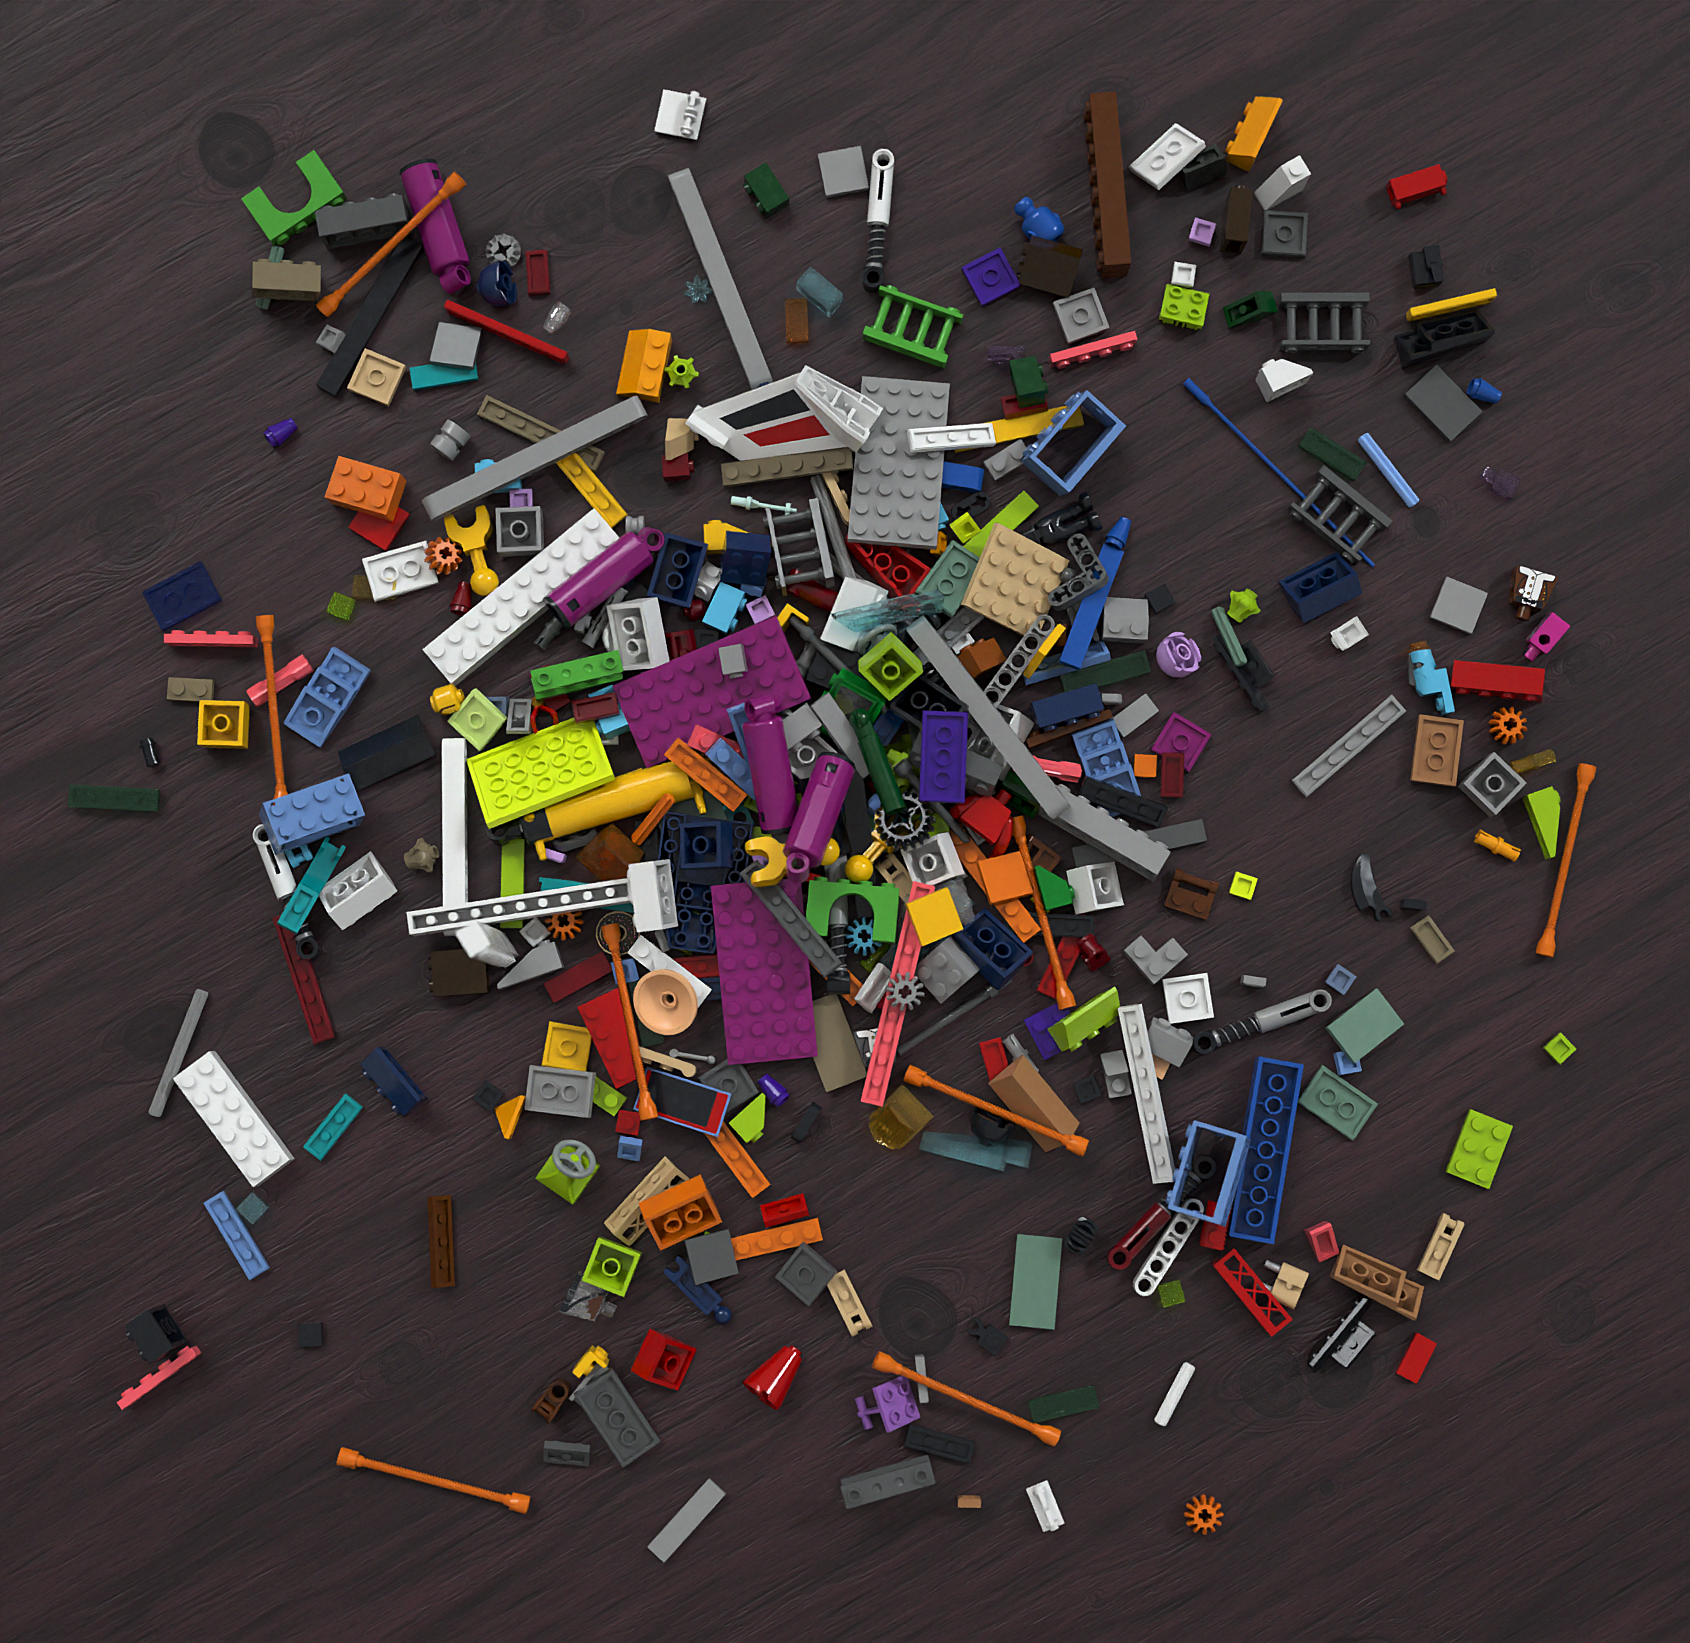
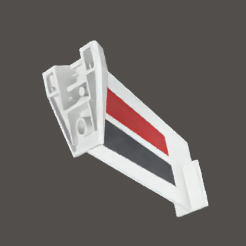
M805 365L800 373L704 408L697 405L685 424L694 433L701 434L707 438L710 444L724 449L740 461L849 447L857 452L867 440L870 434L869 429L877 420L883 408L859 392Z

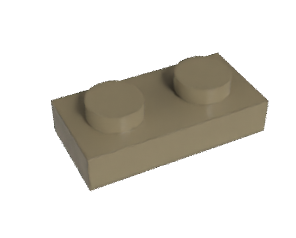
M168 677L167 700L188 702L213 700L215 681Z

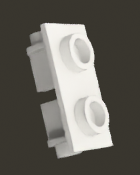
M1047 1480L1026 1489L1043 1532L1047 1530L1054 1531L1059 1528V1525L1064 1524Z

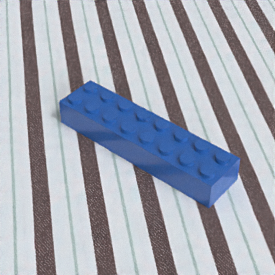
M1255 1057L1242 1135L1250 1138L1251 1142L1232 1203L1233 1209L1230 1210L1232 1213L1229 1214L1231 1218H1229L1227 1236L1274 1244L1303 1064Z

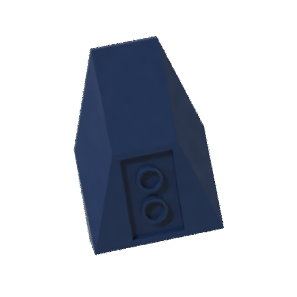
M667 812L664 815L658 861L670 859L678 921L677 927L665 929L668 948L714 953L717 945L711 885L746 882L740 875V872L748 867L749 854L745 851L744 845L748 840H751L753 823L692 816L675 812ZM711 821L732 823L733 845L737 847L733 849V868L681 869V823Z

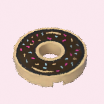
M614 911L606 914L599 921L596 928V938L599 946L605 952L612 954L603 938L601 927L619 923V927L623 928L625 932L624 937L620 939V955L622 956L627 954L640 937L641 932H637L633 924L632 915L623 911Z

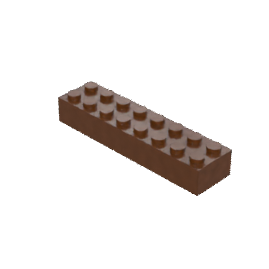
M1116 91L1090 93L1088 101H1085V109H1083V122H1087L1085 143H1089L1086 153L1087 165L1091 164L1088 181L1089 186H1093L1092 194H1090L1091 207H1095L1094 215H1092V226L1097 228L1096 236H1094L1095 250L1098 249L1096 270L1100 271L1101 278L1127 276L1131 266V253Z

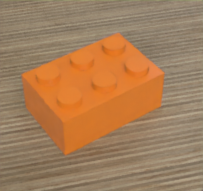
M338 456L325 498L333 505L393 522L407 480L400 473Z
M701 1174L639 1203L643 1218L660 1251L722 1223L718 1209Z

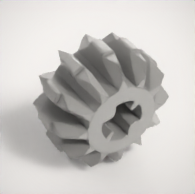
M906 972L905 980H902L901 974L898 973L896 975L899 982L892 978L889 980L894 985V988L886 987V991L893 992L894 994L888 995L886 998L887 1000L896 998L892 1003V1007H896L900 1002V1010L904 1011L905 1003H908L909 1009L913 1010L911 1001L919 1005L921 1002L915 998L916 995L924 996L923 992L916 991V989L922 988L923 984L919 983L914 986V983L918 980L917 976H914L909 981L910 973ZM904 985L909 986L908 990L911 989V994H907L906 998L901 997V993L898 994V990L903 989Z

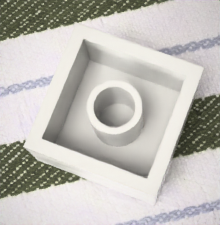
M949 832L937 834L930 837V839L923 840V846L919 842L916 843L915 850L911 846H908L907 851L901 849L912 882L916 881L936 886L965 874Z

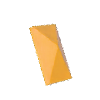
M520 1095L494 1108L502 1133L506 1139L512 1138L526 1101V1096Z

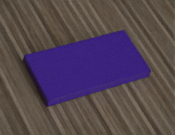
M923 711L919 802L965 803L968 712Z

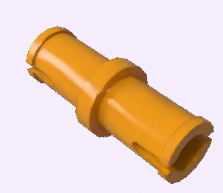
M1481 829L1475 836L1474 842L1490 849L1493 854L1498 853L1513 862L1520 855L1521 849L1504 842V839L1501 837L1496 838Z

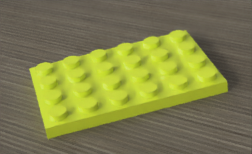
M574 717L542 729L536 734L532 733L466 759L489 829L616 780L595 721L576 724Z

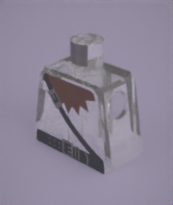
M578 1271L559 1312L594 1322L598 1318L599 1313L612 1318L617 1305L606 1301L609 1291L581 1281L584 1272Z

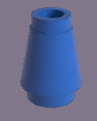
M1473 378L1467 388V394L1470 395V398L1495 404L1498 403L1502 394L1501 391L1482 378Z
M1120 517L1106 535L1105 544L1119 550L1124 548L1132 522L1125 517Z

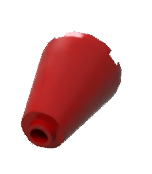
M792 1345L789 1348L787 1346L782 1347L748 1375L742 1384L752 1394L755 1393L763 1403L774 1410H778L802 1362L801 1352Z

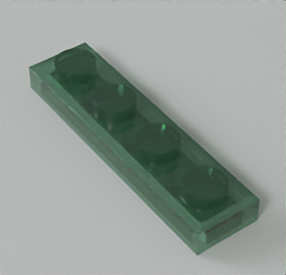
M1144 650L1082 668L1079 671L1065 673L1059 677L1065 693L1095 683L1098 688L1150 673L1151 669Z
M69 784L68 807L159 812L161 790Z

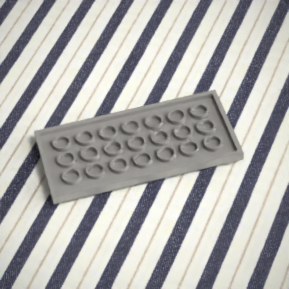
M862 376L861 394L883 409L869 429L870 434L867 440L855 452L847 542L936 550L944 450L911 453L907 431L909 429L946 426L949 383Z

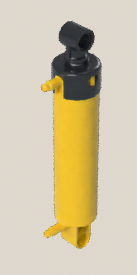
M705 759L714 767H718L711 759ZM669 761L615 777L616 780L519 817L520 820L516 818L490 829L487 826L486 832L491 841L497 846H504L511 840L522 838L524 833L528 845H535L540 860L544 861L547 859L545 842L651 811L665 793L674 796V804L695 798L699 813L702 815L707 811L702 786L676 764ZM504 829V833L501 836H494L496 830Z

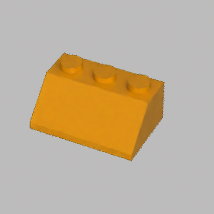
M1256 96L1253 103L1248 102L1243 112L1246 118L1244 122L1239 121L1234 131L1237 137L1235 141L1230 140L1225 150V153L1228 154L1226 162L1248 172L1250 171L1283 99Z
M652 329L629 331L616 395L630 398L638 396L640 400L660 402L666 373L664 368L667 367L672 344L671 333Z

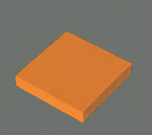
M1020 851L977 862L989 905L1033 894Z

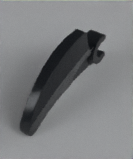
M1366 852L1362 853L1356 860L1351 872V893L1358 910L1370 907L1374 911L1373 917L1375 921L1379 922L1382 920L1380 911H1384L1387 917L1392 916V911L1384 904L1372 876L1369 854Z

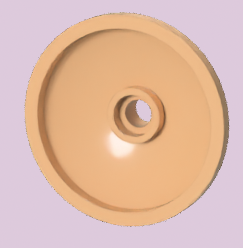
M669 969L653 970L639 980L634 990L633 1003L636 1014L641 1022L653 1032L662 1035L678 1034L687 1029L696 1017L698 1001L695 990L684 976ZM669 995L673 996L674 1001L669 998Z

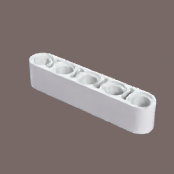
M1194 1198L1185 1199L1180 1205V1208L1187 1209L1189 1203L1195 1202L1198 1206L1197 1211L1202 1212V1214L1204 1212L1203 1204ZM1178 1212L1175 1213L1133 1280V1288L1138 1294L1148 1296L1154 1292L1199 1219ZM1183 1221L1186 1229L1183 1233L1177 1234L1175 1225L1177 1222ZM1165 1241H1172L1174 1244L1173 1250L1169 1253L1163 1251L1162 1246ZM1154 1260H1160L1162 1264L1161 1269L1157 1272H1153L1150 1268L1151 1262ZM1142 1279L1149 1281L1150 1286L1146 1291H1140L1138 1288V1283Z

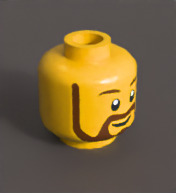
M453 684L436 688L433 691V695L430 696L434 712L442 716L459 711L460 705L465 700L463 691L457 689Z

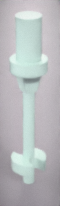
M732 496L731 505L746 507V510L770 507V509L785 511V515L790 514V512H797V509L791 508V503H786V507L759 503V501L753 500L749 496L747 498Z

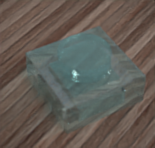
M252 1192L236 1209L251 1224H255L270 1207Z

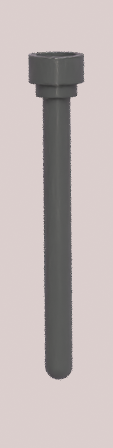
M904 758L894 766L893 771L898 777L906 778L919 792L920 780L913 773L912 764ZM929 802L931 807L963 843H968L970 836L939 802Z

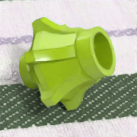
M677 355L673 356L674 361L672 364L664 368V372L669 374L671 380L669 385L672 387L676 384L683 385L687 389L691 380L699 375V372H696L692 365L694 359L690 357L686 360L679 359Z
M1248 588L1241 592L1231 591L1230 609L1227 614L1234 620L1241 623L1248 616L1260 612L1256 603L1257 594Z

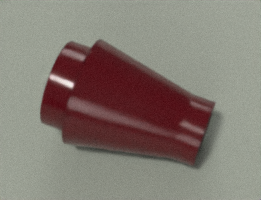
M459 582L449 605L451 613L464 616L471 610L470 583Z

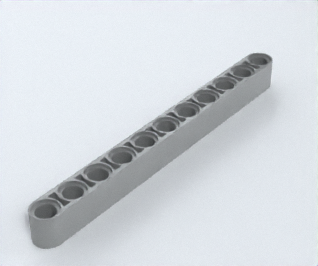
M689 168L668 175L670 184L751 390L756 389L761 383H773Z
M633 396L425 497L421 502L431 521H436L518 481L519 477L521 480L645 419L648 415L639 397Z
M922 615L905 628L956 696L969 706L968 711L1051 819L1054 820L1071 807L1064 795L928 619Z
M1041 615L1035 620L984 690L985 694L990 692L997 694L998 701L993 704L996 709L1053 631L1055 623L1051 616ZM1043 620L1047 621L1050 624V629L1048 631H1041L1038 623ZM1029 638L1037 642V647L1033 650L1025 646V641ZM1016 656L1022 657L1024 660V665L1020 668L1012 664V659ZM1003 674H1007L1011 678V683L1007 686L999 683V677ZM968 712V729L972 732V736L967 740V749L982 730L970 712ZM913 788L908 795L910 796L912 792H915L917 797H919V792Z

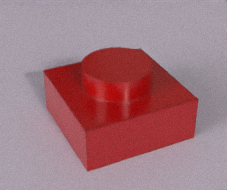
M619 1109L615 1132L638 1135L641 1121L639 1113Z

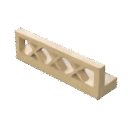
M664 1157L609 1216L604 1224L617 1238L630 1247L648 1227L645 1220L640 1219L642 1212L639 1203L676 1186H670V1182L676 1175L682 1178L676 1185L689 1180V1178L667 1157ZM634 1227L633 1232L627 1238L622 1235L628 1228Z

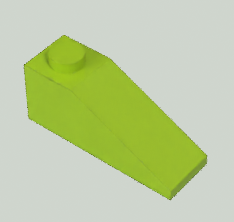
M1551 786L1522 797L1545 860L1555 857L1560 814L1559 803L1561 802L1558 792Z

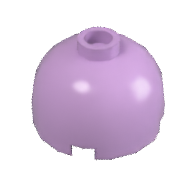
M1174 632L1161 641L1156 651L1158 665L1171 677L1183 678L1199 668L1198 662L1201 661V654L1196 643L1191 638L1187 640L1183 637L1185 634L1182 632Z

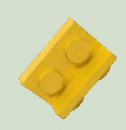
M592 1345L575 1365L572 1373L578 1378L582 1374L587 1376L594 1368L596 1362L605 1369L609 1363L608 1353L600 1346L595 1348Z

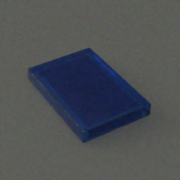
M202 561L142 591L162 631L223 601Z

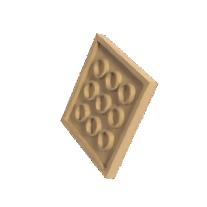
M994 523L961 605L1024 637L1039 616L1048 614L1051 607L1048 595L1052 590L1059 587L1061 582L1060 573L1067 568L1069 560L999 523ZM1044 620L1038 623V627L1040 630L1043 627V624L1045 622Z

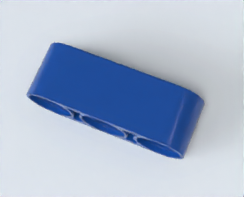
M943 462L941 487L972 493L981 492L985 470L973 466Z

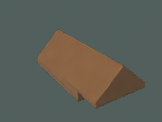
M1023 1054L988 1083L1014 1115L1022 1116L1030 1120V1122H1036V1124H1041V1126L1043 1125L1049 1128V1130L1052 1129L1063 1135L1071 1136L1075 1133L1079 1125L1078 1120ZM1024 1127L1045 1152L1063 1146L1058 1140L1055 1141V1139H1050V1137L1048 1138L1042 1135V1133L1039 1134V1132L1036 1133L1034 1130L1032 1131Z
M1343 1245L1330 1277L1405 1317L1416 1320L1424 1286L1405 1279L1406 1271Z

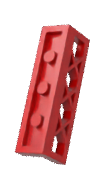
M1235 1248L1230 1250L1221 1259L1217 1258L1211 1263L1271 1337L1293 1320ZM1233 1255L1239 1261L1238 1271H1230L1224 1265V1262ZM1242 1266L1246 1269L1247 1272H1242ZM1233 1274H1238V1281ZM1241 1275H1250L1254 1279L1253 1289L1241 1286ZM1257 1284L1262 1290H1256ZM1247 1292H1253L1252 1298ZM1256 1292L1265 1293L1268 1296L1267 1307L1258 1306L1255 1303ZM1271 1301L1277 1308L1271 1307ZM1261 1309L1267 1310V1316ZM1270 1310L1280 1311L1285 1319L1274 1326L1270 1321Z

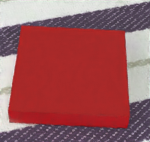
M398 507L392 522L358 511L348 528L387 552L410 514Z

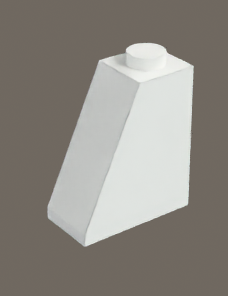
M1299 155L1280 166L1254 194L1262 208L1269 210L1303 191L1311 173Z

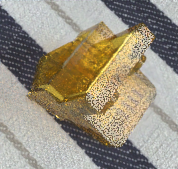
M902 1084L884 1101L883 1107L879 1106L868 1117L870 1119L869 1128L875 1142L890 1149L898 1148L900 1150L934 1116Z

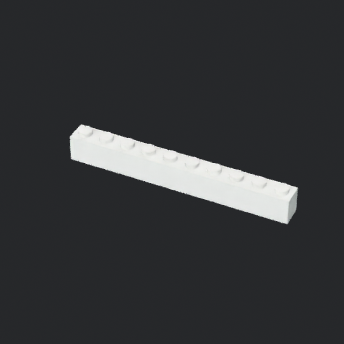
M628 878L411 911L407 912L409 934L420 936L463 929L475 920L491 925L631 903V882L628 881Z
M477 920L456 932L457 937L469 956L476 960L497 967L507 968L515 963V957L519 956L504 932Z

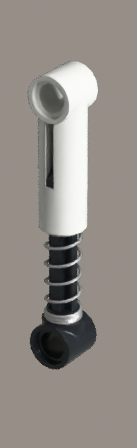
M887 149L877 150L872 158L867 224L871 228V232L868 234L870 236L868 241L869 249L867 250L869 257L866 259L867 264L862 275L863 288L869 293L879 292L880 285H884V269L881 263L883 258L882 250L885 249L883 247V241H885L883 235L886 232L884 228L889 226L894 156ZM884 159L887 160L889 164L886 166H880L877 162L879 160ZM880 177H884L883 193H879ZM870 276H876L879 281L872 284L867 279Z
M260 824L253 831V839L258 846L276 897L281 902H284L286 907L297 889V885L284 852L277 855L274 854L278 864L276 867L270 849H272L270 841H261V835L266 831L263 824ZM304 921L297 935L293 933L296 936V953L305 961L313 962L319 959L322 949L315 936L308 930V923L306 924ZM313 944V952L310 955H305V946Z

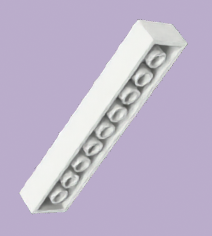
M595 508L592 509L422 650L451 684L458 685L548 610L543 597L618 540L619 537Z

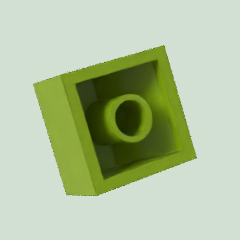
M600 1236L597 1239L581 1281L624 1297L642 1252Z

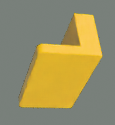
M788 603L778 616L783 632L785 633L791 624L789 620L794 615L806 627L810 626V619Z

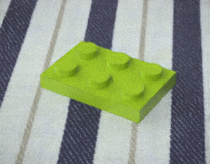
M1469 1109L1445 1172L1490 1189L1513 1126Z

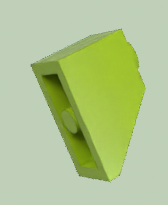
M761 1093L729 1122L746 1143L750 1140L754 1143L763 1135L761 1130L764 1128L766 1104V1095L764 1093Z

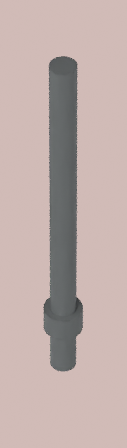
M795 615L790 618L789 622L801 633L800 636L805 641H809L839 672L842 668L852 672L815 635V631L810 626L806 627ZM884 704L880 712L884 715L888 712L889 708Z
M1012 979L1009 982H1007L1000 990L1013 982ZM991 984L984 987V991L898 1046L897 1051L900 1055H903L986 999L994 998L999 994V991Z

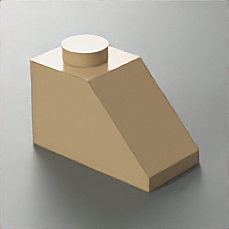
M668 418L665 438L666 460L674 459L693 450L694 441L699 440V434L694 433L685 424L688 419Z

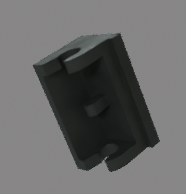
M1216 144L1203 149L1178 172L1180 180H1184L1185 189L1189 191L1227 175L1225 156Z

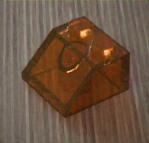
M612 823L599 831L577 855L576 859L601 882L622 879L627 876L628 864L639 863L644 852Z

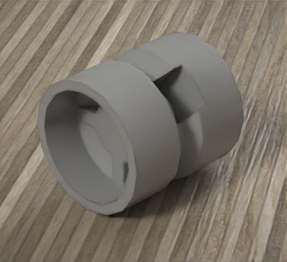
M447 419L440 429L441 435L436 434L429 445L442 456L453 461L460 452L459 446H464L471 436L460 426Z

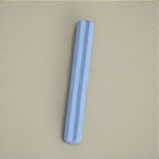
M1369 433L1362 435L1358 442L1407 506L1413 507L1417 504L1419 498Z

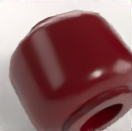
M699 598L692 599L690 608H683V615L687 616L691 622L702 620L706 614L705 603Z

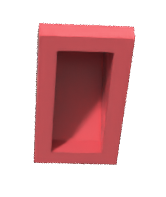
M1323 1221L1304 1230L1319 1263L1340 1254L1330 1222Z

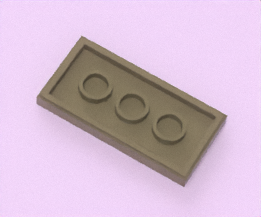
M827 995L814 1000L813 1012L818 1056L813 1057L826 1092L865 1078L867 1072L838 996Z

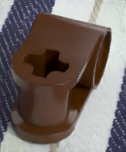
M565 1379L555 1380L538 1399L531 1411L539 1413L547 1419L546 1422L549 1424L560 1410V1406L571 1392L570 1383ZM561 1385L565 1390V1394L563 1396L556 1395L554 1386Z

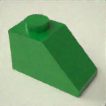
M1041 866L1033 868L1045 911L1073 903L1072 899L1075 898L1072 885L1068 886L1067 881Z

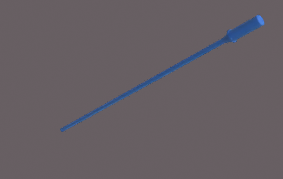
M1188 378L1183 383V385L1201 402V404L1210 407L1303 500L1306 498V496L1212 404V402L1209 399V395L1207 396L1190 378ZM1313 503L1310 505L1318 515L1322 513ZM1328 518L1326 523L1336 531L1338 527ZM1345 534L1341 537L1350 546L1354 544ZM1359 550L1358 554L1373 567L1375 564Z

